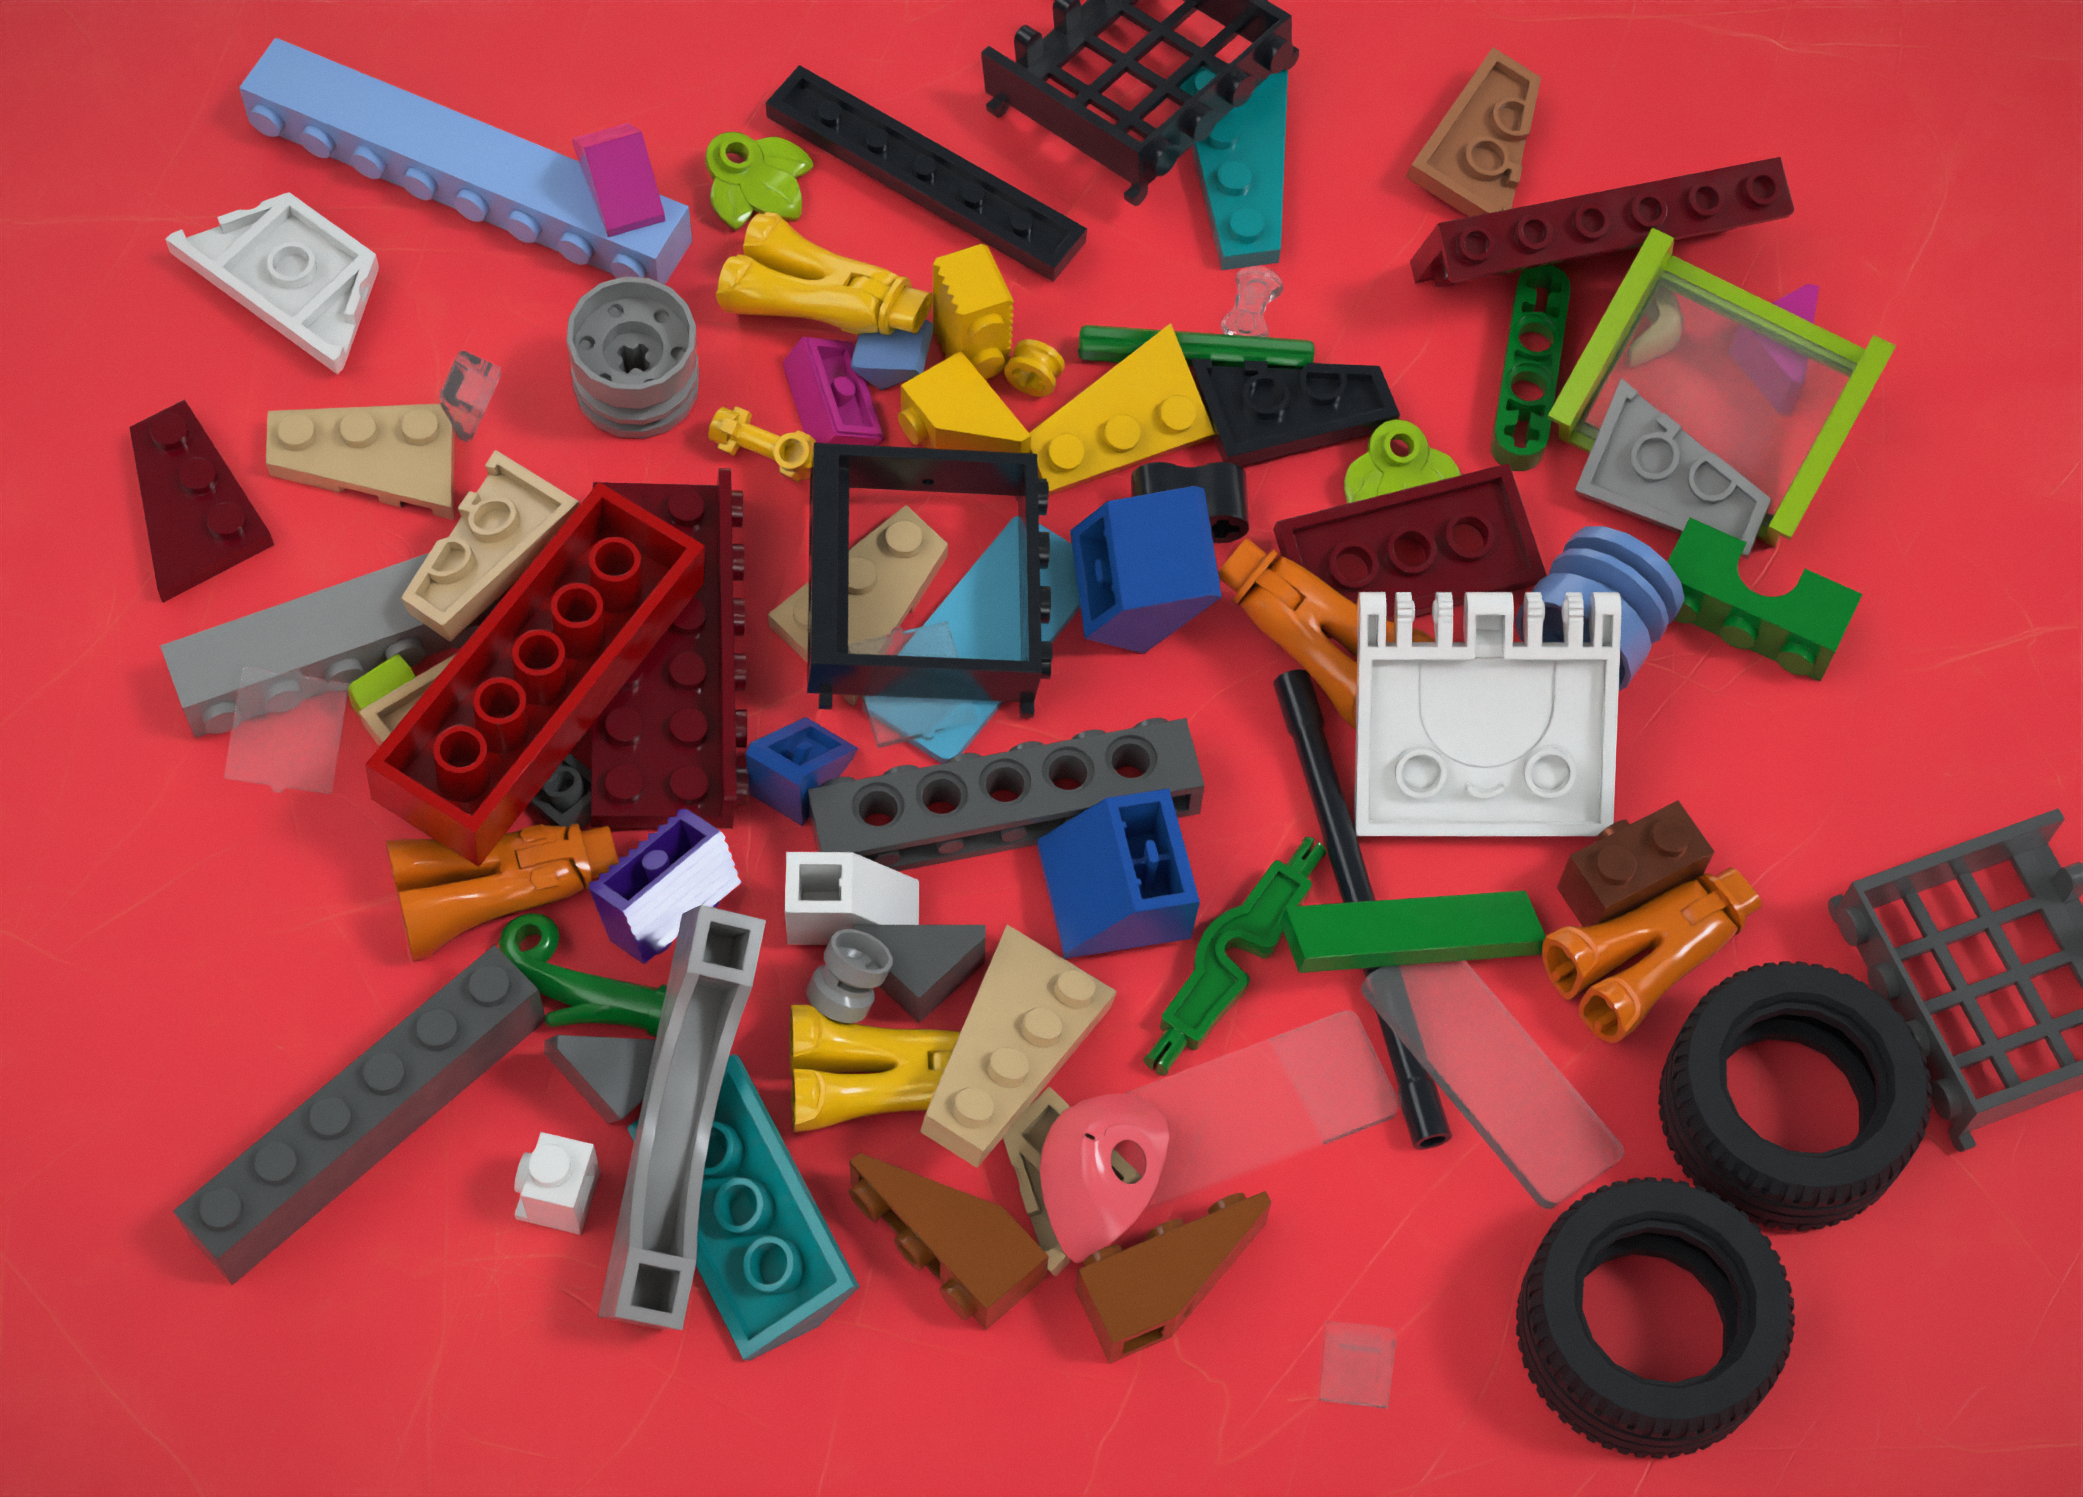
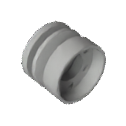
M620 277L600 283L579 299L568 318L566 342L571 364L573 391L581 412L597 428L621 438L645 439L668 432L684 420L698 398L699 388L696 324L688 304L671 287L650 278Z

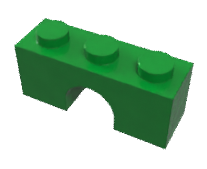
M1690 517L1667 561L1681 581L1685 598L1674 620L1680 623H1692L1720 636L1723 641L1735 648L1752 650L1778 662L1783 669L1790 673L1807 675L1821 682L1862 594L1805 568L1797 585L1787 594L1777 597L1757 594L1743 583L1738 572V562L1747 542Z

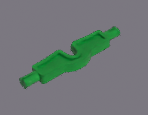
M1304 837L1302 843L1286 864L1278 860L1271 864L1242 906L1224 912L1205 930L1197 946L1193 962V973L1162 1014L1160 1028L1164 1033L1148 1055L1143 1058L1144 1063L1151 1070L1158 1063L1156 1073L1166 1076L1184 1048L1187 1046L1192 1050L1199 1049L1215 1025L1245 994L1250 982L1249 975L1242 971L1226 955L1225 951L1230 948H1239L1263 959L1273 955L1284 934L1280 920L1285 907L1302 906L1309 896L1312 885L1308 877L1322 857L1327 854L1325 847L1320 842L1312 850L1315 839Z

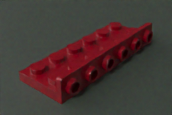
M1781 157L1441 222L1437 224L1412 257L1410 265L1415 283L1434 280L1435 286L1444 287L1464 281L1489 276H1500L1520 270L1545 265H1556L1576 259L1601 254H1612L1631 248L1642 247L1652 227L1673 237L1674 241L1687 237L1724 232L1738 227L1788 218L1794 212V206Z
M718 468L717 485L600 482L705 545L704 584L591 725V827L658 828L659 825H666L669 817H677V810L688 809L715 828L733 829L736 805L748 804L749 787L747 766H736V748H746L747 709H735V691H745L746 653H734V636H744L745 598H733V581H743L744 544H732V527L742 528L743 491L732 490L731 468ZM593 482V488L597 485L598 482Z

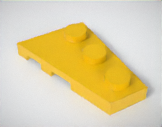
M1170 323L1032 430L1029 433L1031 435L1030 454H1037L1038 478L1047 479L1050 496L1210 440L1215 432L1172 324Z

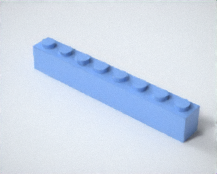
M276 37L239 87L249 124L262 134L269 137L280 136L302 145L307 151L317 157H331L354 167L359 173L368 178H381L401 186L416 198L426 201L432 199L452 207L469 220L475 222L485 221L507 230L512 236L522 242H536L560 252L566 259L575 264L592 265L613 274L616 278H650L665 285L692 243L689 206L660 195L665 214L664 222L608 237L579 161Z

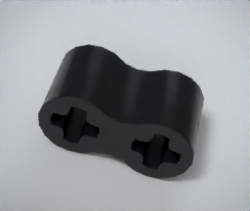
M1153 462L1139 466L1133 471L1131 475V497L1190 486L1204 488L1213 543L1232 542L1242 538L1249 531L1247 476L1242 467L1226 462L1209 463L1197 467H1183L1172 463Z

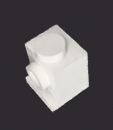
M541 1132L535 1150L532 1153L525 1152L517 1169L514 1190L521 1194L514 1214L516 1220L581 1235L601 1173L594 1144Z

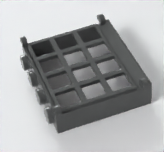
M2059 808L1854 881L1849 886L1844 897L1840 894L1830 898L1828 901L1830 915L1839 925L1842 936L1849 945L1857 947L1868 968L1867 976L1871 990H1876L1882 994L1881 997L1884 1000H1889L1895 1007L1894 1011L1899 1012L1906 1019L1904 1021L1905 1024L1910 1025L1914 1032L1913 1038L1917 1039L1922 1046L1921 1052L1926 1056L1927 1060L1925 1067L1929 1070L1931 1076L1929 1083L1932 1086V1095L1930 1097L1932 1104L1943 1119H1949L1952 1125L1949 1130L1950 1138L1954 1147L1959 1152L1967 1151L1976 1146L1970 1134L1972 1130L2083 1089V1060L2076 1062L2061 1035V1032L2083 1024V1008L2052 1019L2030 980L2031 978L2069 965L2083 989V905L2079 899L2083 894V864L2076 862L2061 868L2048 845L2065 820ZM2010 860L2031 899L1993 912L1971 873ZM1956 879L1977 918L1938 932L1918 893ZM1903 899L1923 938L1894 948L1874 908ZM2039 912L2061 951L2022 965L2001 925ZM1986 932L2007 971L1968 985L1947 945ZM1931 951L1952 991L1923 1002L1902 962ZM2015 985L2037 1025L1997 1039L1976 999ZM1960 1005L1982 1046L1953 1056L1931 1015ZM2045 1039L2061 1068L2021 1083L2005 1053ZM1990 1059L2006 1089L1976 1100L1961 1070Z

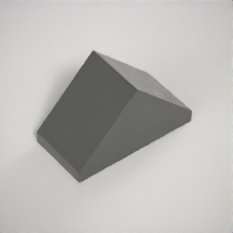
M853 925V929L872 935L889 949L893 957V965L885 981L879 987L918 1023L925 1019L985 962V925Z
M556 1035L544 1041V1054L608 1124L622 1120L643 1100L655 1040Z

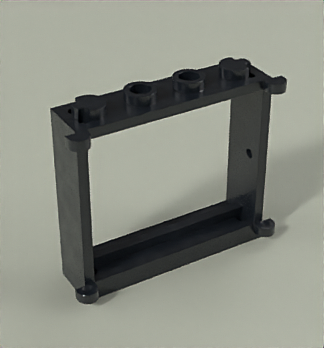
M814 443L810 469L807 693L819 694L818 709L832 710V694L1020 702V718L1034 717V701L1040 679H1050L1053 658L1052 642L1041 641V624L1049 623L1051 613L1050 586H1040V569H1047L1049 564L1050 535L1049 532H1039V515L1046 516L1049 485L1047 479L1038 478L1037 454ZM849 488L1015 496L1016 501H1018L1021 661L848 653Z

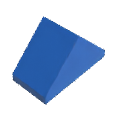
M804 717L750 743L746 751L750 795L803 826L810 817L808 789L820 787L824 782L840 777L853 760L858 748L809 718Z

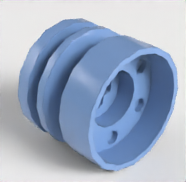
M1585 526L1573 533L1565 544L1563 553L1557 555L1552 562L1549 575L1540 579L1531 591L1541 592L1542 600L1545 604L1542 642H1564L1562 603L1567 592H1582L1583 642H1590L1589 606L1591 593H1620L1619 691L1627 688L1647 659L1652 647L1651 644L1661 639L1667 625L1673 622L1685 599L1681 581L1668 562L1650 546L1630 534L1606 526ZM1524 602L1520 606L1515 619L1519 638L1522 642H1524Z

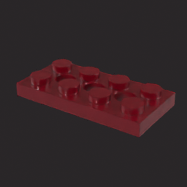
M1509 463L1276 522L1273 528L1281 556L1304 567L1356 605L1358 592H1385L1386 620L1394 622L1396 592H1411L1412 600L1415 604V616L1432 612L1436 592H1452L1454 607L1464 604L1465 592H1512L1536 586L1540 579L1547 576ZM1462 524L1473 526L1482 535L1483 548L1476 552L1462 550L1453 540V528ZM1402 539L1416 541L1425 551V563L1417 567L1404 565L1395 555L1394 544ZM1343 554L1357 555L1367 566V578L1358 582L1344 579L1336 569V558ZM1321 629L1328 639L1332 638L1328 633Z

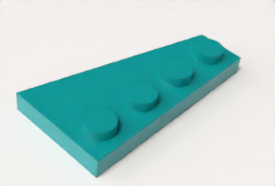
M1201 67L1179 88L1194 96L1217 74L1206 67ZM1285 69L1276 74L1272 73L1254 89L1245 104L1240 107H1234L1216 123L1206 139L1200 142L1196 141L1191 146L1221 270L1279 263L1282 234L1288 70Z

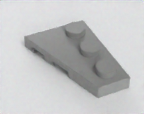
M1622 378L1575 488V494L1679 534L1682 533L1687 521L1691 517L1747 542L1741 555L1742 558L1747 560L1771 505L1770 497L1718 455L1708 451L1683 431L1678 423L1667 414H1662L1642 398L1638 391Z

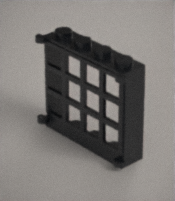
M1055 0L1052 7L1054 29L1042 39V34L1028 25L1021 26L1014 37L1016 62L990 46L981 52L985 92L994 97L986 104V109L996 117L1003 116L1009 106L1017 109L1130 182L1131 187L1124 192V200L1133 206H1138L1147 196L1148 184L1157 176L1167 174L1174 166L1177 158L1196 141L1200 142L1206 139L1216 123L1234 107H1240L1245 104L1254 89L1272 73L1276 74L1282 69L1290 70L1296 64L1299 57V49L1292 44V15L1267 0H1183L1184 3L1160 23L1133 6L1139 0H1087L1083 5H1081L1079 0ZM1197 10L1225 26L1223 30L1202 48L1174 31ZM1121 16L1149 32L1126 54L1098 38L1104 30ZM1237 35L1253 43L1230 64L1215 56ZM1161 41L1190 58L1167 79L1162 78L1138 63ZM1085 47L1113 63L1110 68L1089 86L1061 69ZM1202 66L1217 74L1194 96L1179 88ZM1126 72L1154 89L1130 112L1102 95L1107 88ZM1050 78L1077 96L1072 99L1046 81ZM1166 98L1181 106L1157 129L1143 121ZM1091 104L1118 122L1113 125L1086 107ZM1132 130L1145 140L1140 142L1127 133Z

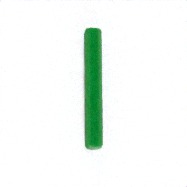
M1099 325L1081 326L1078 344L1079 358L1092 361L1121 362L1161 330ZM1174 331L1188 367L1190 358L1212 359V366L1244 367L1245 360L1267 361V368L1303 369L1307 363H1314L1315 348L1314 343L1310 340Z

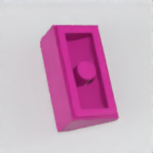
M801 337L783 361L785 375L804 433L812 436L816 443L877 446L881 445L885 440L866 380L851 368L855 349L853 342Z

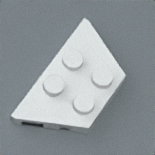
M290 192L262 201L260 205L253 209H239L219 216L217 218L220 226L187 238L183 230L171 233L165 239L172 255L330 370L338 374L344 369L379 270L377 256L370 249Z

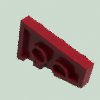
M185 399L129 427L157 590L163 603L274 546L268 528Z

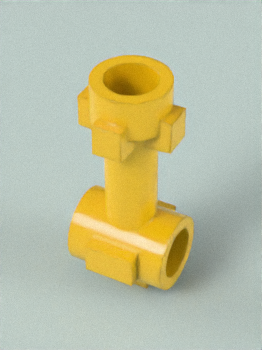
M735 406L734 410L721 407L715 413L709 427L708 437L710 441L718 444L717 448L735 456L741 446L775 460L780 465L779 472L788 479L799 482L800 479L810 478L813 445L816 443L812 436L799 430L782 436L776 435L751 425L752 414Z

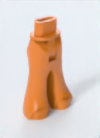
M1246 537L1218 571L1219 579L1237 593L1232 601L1236 605L1240 604L1248 617L1263 633L1280 645L1305 668L1325 691L1341 717L1356 730L1357 663L1330 642L1321 629L1357 658V605L1294 561L1283 556H1279L1275 561L1279 552L1273 549L1269 554H1266ZM1386 620V642H1395L1394 622ZM1412 628V642L1435 641L1434 638L1424 631Z
M578 823L570 824L569 828L566 826L543 824L521 828L519 831L506 833L479 867L435 839L386 841L394 884L400 902L413 961L431 957L451 940L478 925L511 913L559 901L580 892L584 887L585 890H589V883L594 879H599V874L608 873L610 865L619 864L609 826L585 831L580 830Z
M1733 867L1727 868L1717 876L1706 873L1698 876L1695 880L1680 884L1614 919L1586 927H1563L1547 935L1542 945L1544 967L1557 991L1565 1000H1571L1597 980L1645 949H1653L1649 955L1630 968L1591 986L1582 997L1579 1005L1580 1019L1598 1038L1605 1042L1615 1043L1633 1032L1653 1005L1675 983L1719 952L1734 935L1743 931L1746 925V917L1761 908V899L1741 873Z

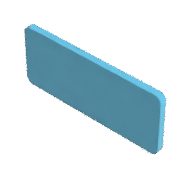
M1018 516L1011 519L898 656L1021 661ZM1039 524V532H1049L1050 535L1049 564L1047 569H1040V586H1050L1051 588L1050 620L1048 624H1041V641H1051L1053 643L1081 607L1072 544ZM864 696L863 710L866 715L944 764L949 759L962 754L1005 701Z

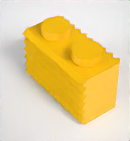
M979 244L937 257L933 263V333L937 334V343L941 344V352L946 353L945 359L955 353L962 351L984 379L997 375L1004 369L1006 363L1012 357L1010 345L1013 344L1011 341L1013 337L1011 333L1013 331L1011 326L1013 321L1011 318L1014 316L1012 313L1014 310L1012 306L1014 300L988 246Z

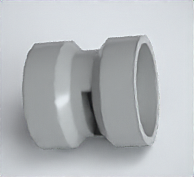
M843 929L836 931L831 937L824 951V961L826 964L819 966L814 971L806 987V995L810 1004L826 1017L841 1023H856L862 1021L868 1014L875 1000L873 988L880 986L885 981L893 965V957L889 949L872 935L855 929Z

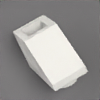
M786 852L785 922L787 944L828 945L836 931L853 929V925H919V880L853 852Z

